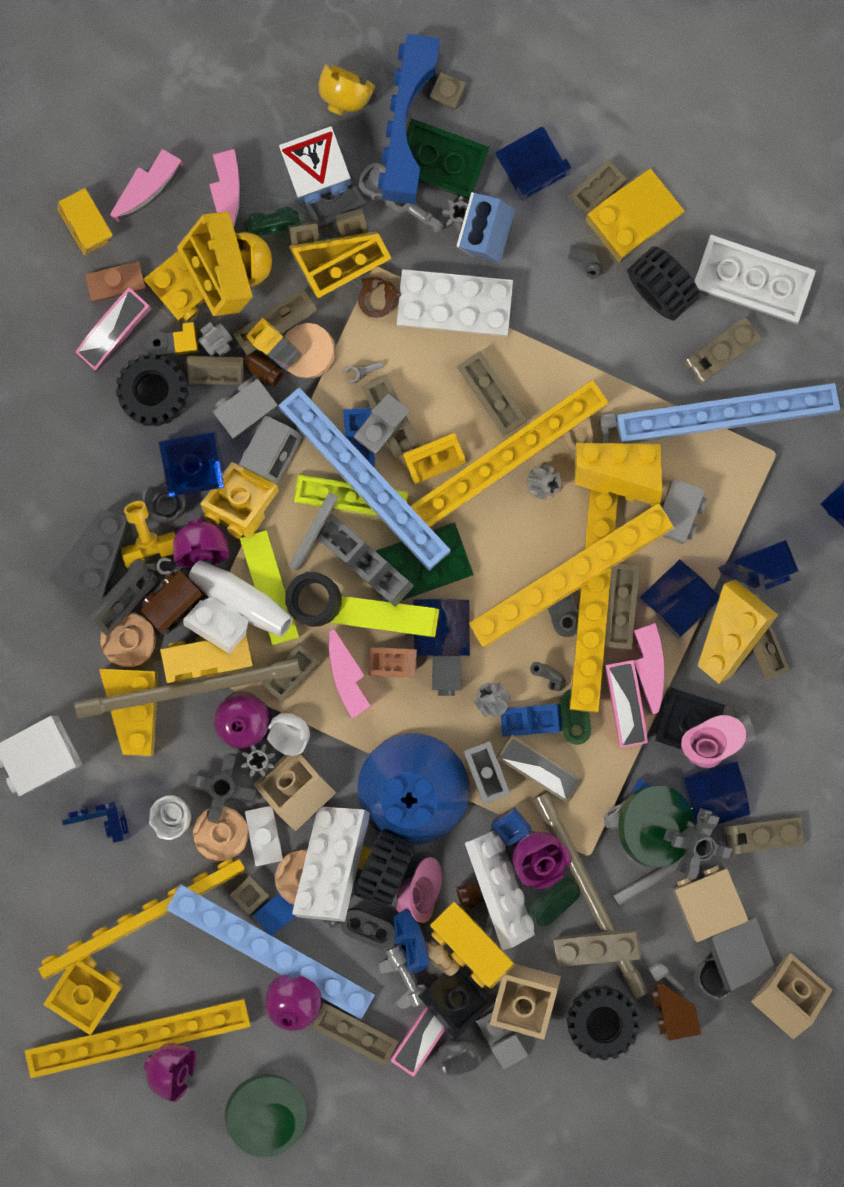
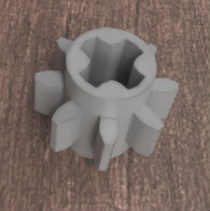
M462 196L455 203L448 200L450 211L445 210L442 213V216L449 217L446 227L456 226L457 233H460L464 219L461 217L455 219V210L457 209L459 212L464 210L466 214L468 204L463 202Z
M209 322L200 329L204 336L198 340L210 356L217 352L222 357L231 350L228 343L233 338L221 323L214 327Z
M545 463L542 464L541 468L534 466L527 476L528 492L534 493L536 498L546 500L547 495L554 497L561 487L560 472L554 470V466Z
M486 683L478 689V699L474 701V704L484 717H487L489 714L497 717L507 710V700L511 699V696L501 683L496 685Z
M266 744L262 746L261 750H257L255 745L251 746L252 752L250 754L242 752V755L247 758V763H244L241 767L246 768L249 766L252 769L250 772L251 777L255 775L256 771H260L262 777H265L264 769L267 767L274 769L275 767L269 763V758L274 757L275 753L267 754L265 752ZM256 752L259 756H265L266 761L262 762V768L251 764V760L255 758L254 753Z

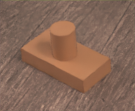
M139 261L85 274L92 303L119 297L129 287L134 292L146 290Z
M370 647L368 675L415 678V670L418 665L416 659L417 650Z

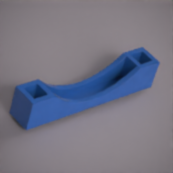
M407 34L405 44L400 43L398 60H402L401 69H396L394 86L399 87L397 95L392 94L390 111L394 112L393 121L388 120L386 137L390 138L389 147L384 146L382 163L386 164L385 173L380 172L378 189L382 190V200L415 204L420 167L413 158L407 143L405 122L415 96L435 76L440 38Z

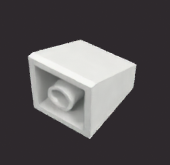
M49 716L0 742V768L5 767L9 775L6 778V782L12 793L17 792L18 796H23L83 766L59 716Z

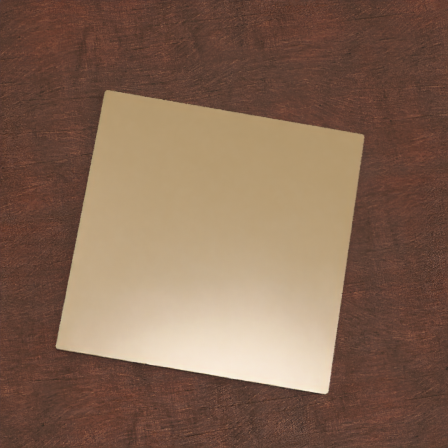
M380 267L372 269L368 278L380 277L384 281H389L400 293L401 277ZM379 284L366 294L364 303L369 311L377 313L384 309L386 303L384 284ZM399 297L395 298L390 312L380 318H372L364 314L357 300L335 347L334 362L329 370L322 375L311 398V401L345 436L343 409L371 408L362 390V386L387 375L399 402L410 410L407 418L420 447L452 433L456 434L466 464L414 485L403 455L395 458L388 442L375 455L374 468L394 490L408 492L407 504L409 506L591 380L595 382L609 402L607 406L589 417L593 432L592 443H601L602 430L599 419L603 414L614 413L616 417L618 414L676 406L511 328H508V336L504 337L397 326ZM479 351L482 352L527 419V422L504 437L457 368L458 365ZM380 361L382 362L383 368L363 375L358 383L347 382L355 379L357 375L355 370L344 373L345 368L348 366L361 368ZM618 427L608 429V443L621 444ZM297 429L296 431L303 437L277 484L278 493L264 511L265 519L254 534L267 530L285 591H287L289 584L296 576L305 572H318L331 578L337 584L341 596L380 601V593L317 538L299 571L289 566L320 509L318 506L294 503L298 474L346 482ZM728 429L626 443L661 444V506L673 478L704 489L703 497L707 498L702 514L697 513L693 523L697 524V528L692 540L687 539L686 543L680 544L665 537H660L619 563L640 566L634 631L656 623L664 657V686L661 703L776 457L773 450ZM403 430L393 434L397 442L406 438ZM564 435L431 527V530H435L451 523H456L474 573L471 577L399 602V604L439 609L435 637L327 623L320 627H310L295 620L300 637L272 645L268 631L248 623L246 633L248 634L254 667L206 677L270 666L273 663L281 662L300 643L320 662L282 703L261 685L263 681L231 687L230 689L236 692H251L262 702L264 701L268 707L281 713H293L301 717L307 725L368 754L385 740L400 734L420 733L435 737L446 743L462 760L469 778V801L498 815H502L515 807L532 827L531 830L551 833L533 800L534 797L547 790L497 759L510 795L483 804L463 751L490 741L497 757L510 737H502L501 715L493 717L489 714L487 717H484L474 704V701L478 699V689L486 683H493L494 685L501 683L511 696V699L507 700L508 708L560 704L562 732L515 737L582 779L567 803L549 791L548 793L559 812V818L576 851L587 856L592 854L605 826L604 815L609 809L614 807L642 744L620 748L604 667L605 665L642 658L634 636L632 650L604 647L599 711L595 713L569 710L576 634L571 637H563L557 634L548 609L486 648L482 647L469 625L471 621L584 550L590 489L575 485V451L567 446ZM412 448L403 451L402 454L412 451ZM543 463L554 466V470L560 472L559 477L561 478L560 490L554 497L547 495L546 500L536 498L534 493L528 492L529 487L527 485L529 472L534 466L541 468ZM618 495L615 530L650 509L651 504L638 500L631 502L625 500V496ZM332 509L329 516L333 514L375 552L381 548L401 542L379 516ZM241 546L230 572L254 587L243 547ZM318 583L306 585L298 597L299 608L309 616L322 613L329 602L327 589ZM580 589L573 592L578 611ZM568 617L562 621V625L565 628H570L573 624L572 620ZM333 629L365 675L356 684L371 707L354 718H351L341 700L331 669L329 632ZM370 647L417 650L416 659L418 665L415 670V678L368 675ZM432 656H461V690H455V696H438V690H432ZM532 663L548 664L563 674L566 681L563 682V690H550L548 688L549 679L538 677L531 673L530 667ZM638 681L646 733H648L657 713H650Z

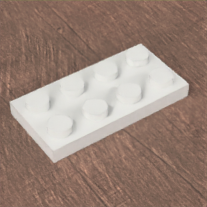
M710 235L694 282L697 285L698 291L798 324L816 270Z
M402 269L397 326L507 337L513 280Z
M321 807L317 811L292 912L293 915L301 918L345 922L370 817L368 811L335 807Z
M495 830L466 842L465 846L502 951L513 948L534 936V923L527 913L524 904V894L517 885L514 867L509 862L505 851V842Z

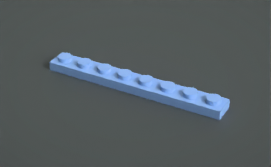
M831 383L618 414L616 421L620 443L626 444L838 413L840 405L836 385Z
M300 388L278 405L281 412L429 571L450 553V549Z
M181 884L166 908L173 914L281 975L289 974L288 978L297 979L299 975L309 979L320 989L322 998L359 1019H362L375 996L372 992Z

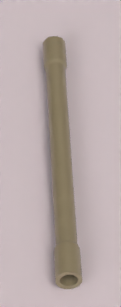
M298 659L273 663L270 666L147 690L74 702L77 719L100 715L108 711L261 681L300 676L301 674Z
M548 791L534 797L533 800L552 835L558 837L570 853L569 868L601 932L617 931L559 818V812ZM632 960L617 961L633 998L637 999L646 995L649 991Z

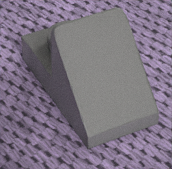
M387 394L372 410L370 417L355 434L354 439L376 455L409 414L410 410L390 394Z
M493 1011L477 1019L476 1022L495 1057L505 1070L526 1058L528 1054L514 1031L490 1025Z

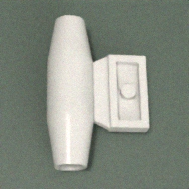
M200 560L192 567L188 577L189 580L209 598L203 601L200 600L184 618V626L228 654L245 637L248 623L280 637L289 629L292 617L265 593L231 572Z

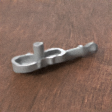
M378 163L369 165L360 175L358 182L360 191L370 196L372 200L376 198L382 199V190L378 189L380 172L385 173L386 168ZM384 200L386 206H390L395 212L402 213L408 211L424 224L432 226L434 232H442L444 229V222L442 220L435 219L431 213H428L417 204Z

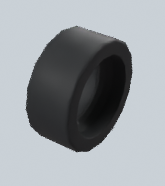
M305 572L296 576L289 584L285 594V604L289 614L295 620L310 627H320L330 623L337 616L341 607V593L337 584L331 578L318 572ZM318 583L327 589L329 602L322 613L309 616L299 608L298 597L306 585Z

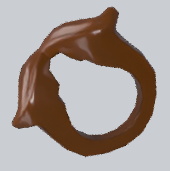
M380 277L361 278L363 286L358 296L360 309L369 317H384L390 312L395 298L400 297L401 293L396 290L391 282L384 281ZM379 284H384L386 301L384 309L377 313L369 311L364 303L366 294Z

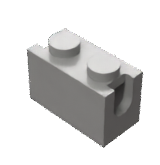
M258 378L255 381L251 379L245 381L237 388L239 392L232 398L225 396L215 404L217 409L213 411L214 415L234 441L259 424L265 415L269 416L279 409Z
M265 415L262 422L257 426L255 435L248 448L243 452L239 465L277 485L303 436L291 427Z
M675 478L671 480L662 503V508L675 529L662 537L680 544L686 543L687 539L692 540L697 528V524L693 523L697 513L702 514L707 502V498L703 497L704 489Z
M490 741L463 751L483 804L510 795Z

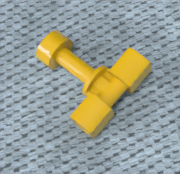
M135 501L128 504L124 508V513L127 521L135 524L139 537L136 539L135 544L121 548L126 568L128 569L130 564L137 559H141L146 563L145 557L160 553L161 558L172 555L174 531L161 536L150 532L145 521L149 515L143 501Z

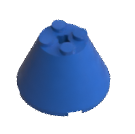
M406 733L385 740L369 754L359 774L358 798L361 809L370 813L368 822L379 833L384 830L414 844L429 843L449 833L461 820L469 800V778L462 760L446 743L426 734Z

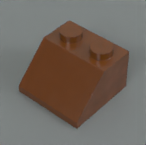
M173 571L162 582L164 587L157 594L153 591L142 601L144 607L141 609V612L160 633L165 635L200 600L206 597L182 571L178 574Z

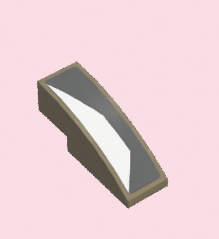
M512 734L496 757L566 803L582 780Z

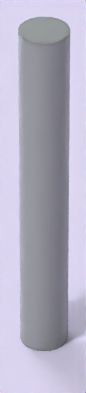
M329 492L289 564L293 569L299 571L339 498L335 494Z
M684 856L676 863L660 867L613 895L618 905L676 872Z

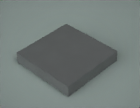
M349 170L348 173L352 185L347 186L348 189L345 192L337 195H332L331 192L321 196V200L312 204L303 202L311 219L316 221L318 231L335 222L336 215L359 209L367 204Z
M756 917L706 938L726 991L734 990L776 970Z

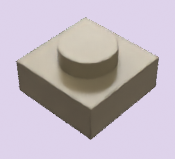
M440 72L429 99L455 110L466 83Z
M362 208L335 216L340 237L368 233Z
M316 221L288 225L291 246L319 241Z
M251 875L230 894L233 900L248 915L270 896Z

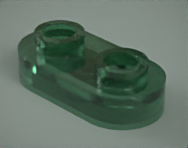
M283 207L270 214L254 213L244 222L245 231L259 237L288 231V225L301 224L298 211L292 210L291 207Z
M571 689L563 693L560 699L562 731L564 738L569 743L580 745L585 743L591 735L590 712L569 710V700L571 698ZM575 725L580 726L582 729L579 736H574L571 732L572 727Z
M571 878L559 880L533 903L530 910L531 918L539 926L550 925L578 899L580 895L579 886Z

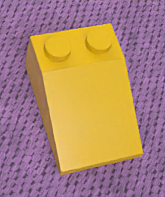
M650 168L589 212L585 221L617 261L621 263L685 211Z

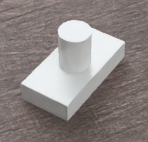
M271 806L245 811L255 866L280 862L283 859L274 809Z

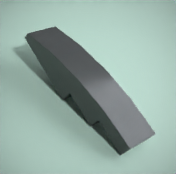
M333 514L328 517L317 539L396 607L414 585Z

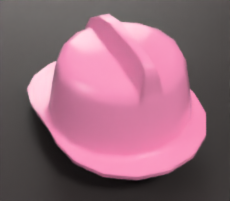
M720 715L688 730L682 738L681 747L691 764H696L703 768L715 767L723 759L733 755L743 747L746 741V730L737 718Z
M433 857L424 858L419 862L414 875L404 879L397 891V911L400 913L403 910H410L414 919L420 923L428 922L431 918L441 889L442 869L437 859Z

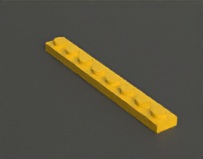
M591 380L410 507L431 528L607 406L609 402L595 382Z
M590 489L584 550L615 531L618 494L611 492L604 494ZM611 569L580 589L569 710L595 713L599 711Z
M658 503L471 621L469 625L482 647L486 648L675 529L662 506Z
M232 858L217 866L219 870L215 873L208 875L207 872H204L192 879L194 884L187 888L199 895H203L244 873L245 868L240 859L233 862ZM178 887L167 893L169 896L167 899L161 902L155 899L142 906L143 912L135 916L131 912L117 920L119 925L111 929L105 926L92 933L93 939L85 943L79 940L67 947L68 952L58 957L57 954H53L42 960L43 966L38 968L44 980L49 979L170 913L166 908Z
M243 998L26 1049L24 1052L30 1078H35L158 1049L164 1044H180L251 1027L246 1001Z

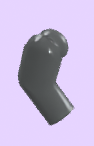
M532 663L530 667L531 673L535 676L549 679L548 688L550 690H563V682H566L563 674L548 664Z

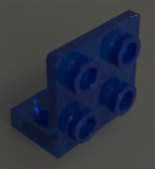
M544 127L534 130L496 152L497 159L521 201L569 176L572 167L568 160H562Z
M115 801L95 806L96 812L92 813L88 812V808L67 813L68 818L61 820L64 826L107 815L108 821H104L107 838L112 837L113 843L131 838L123 805L116 807Z

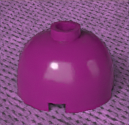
M204 519L190 520L188 525L182 527L175 534L173 540L174 562L176 561V565L180 567L192 568L200 560H212V565L226 560L229 557V550L224 532L213 523L205 522Z
M239 691L228 695L220 702L215 711L214 727L217 735L225 744L233 748L244 749L256 745L265 737L269 730L268 726L270 725L271 715L265 702H262L255 694Z
M534 832L523 837L515 846L512 857L513 867L525 886L528 887L530 885L536 889H543L561 880L564 876L562 871L565 869L566 864L568 867L570 865V853L558 837L548 832Z
M289 974L281 975L269 984L266 993L265 1009L268 1018L281 1029L300 1031L310 1026L317 1018L322 1004L320 999L321 991L314 982L303 976L298 975L297 979L288 978Z
M174 1043L164 1044L153 1055L150 1054L144 1064L146 1080L149 1088L155 1095L172 1102H177L181 1099L188 1088V1085L184 1084L187 1074L193 1077L195 1071L196 1052L191 1050L192 1048Z

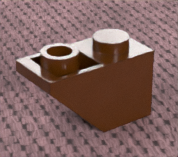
M655 982L656 990H651L654 1007H660L661 1017L657 1018L660 1035L665 1034L668 1041L701 1035L696 1006L662 982Z

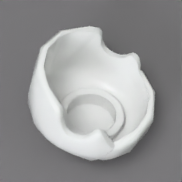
M280 713L272 719L268 726L270 732L267 740L277 751L290 756L299 755L304 751L310 738V731L306 722L301 717L293 713Z
M166 795L157 799L150 808L149 825L157 833L156 836L166 840H173L182 836L189 828L192 818L189 806L184 800L175 795Z

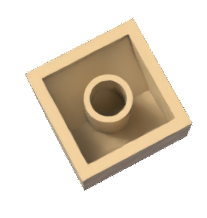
M302 754L296 756L284 755L274 764V769L270 768L266 772L265 777H260L253 784L274 811L294 831L299 829L336 794L334 789Z
M789 953L760 986L751 1002L794 1039L813 1024L831 994L832 989L792 953Z
M516 964L501 979L490 1025L544 1040L561 976Z

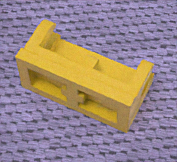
M86 188L58 201L57 210L84 257L109 243L108 240L113 235Z
M455 433L403 454L414 485L466 464Z

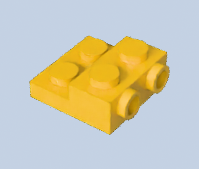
M179 251L175 252L143 279L179 323L184 319L186 322L193 319L199 313L197 308L205 303Z
M231 462L200 505L207 522L213 523L216 526L221 523L227 527V531L234 537L240 539L243 535L250 539L265 519L264 511L279 489L276 484Z
M90 956L64 971L43 1004L89 1035L93 1033L124 986L119 983L121 977L113 971L107 969L104 973L96 968L97 961Z

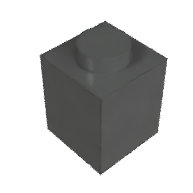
M432 656V690H438V696H455V690H461V656Z

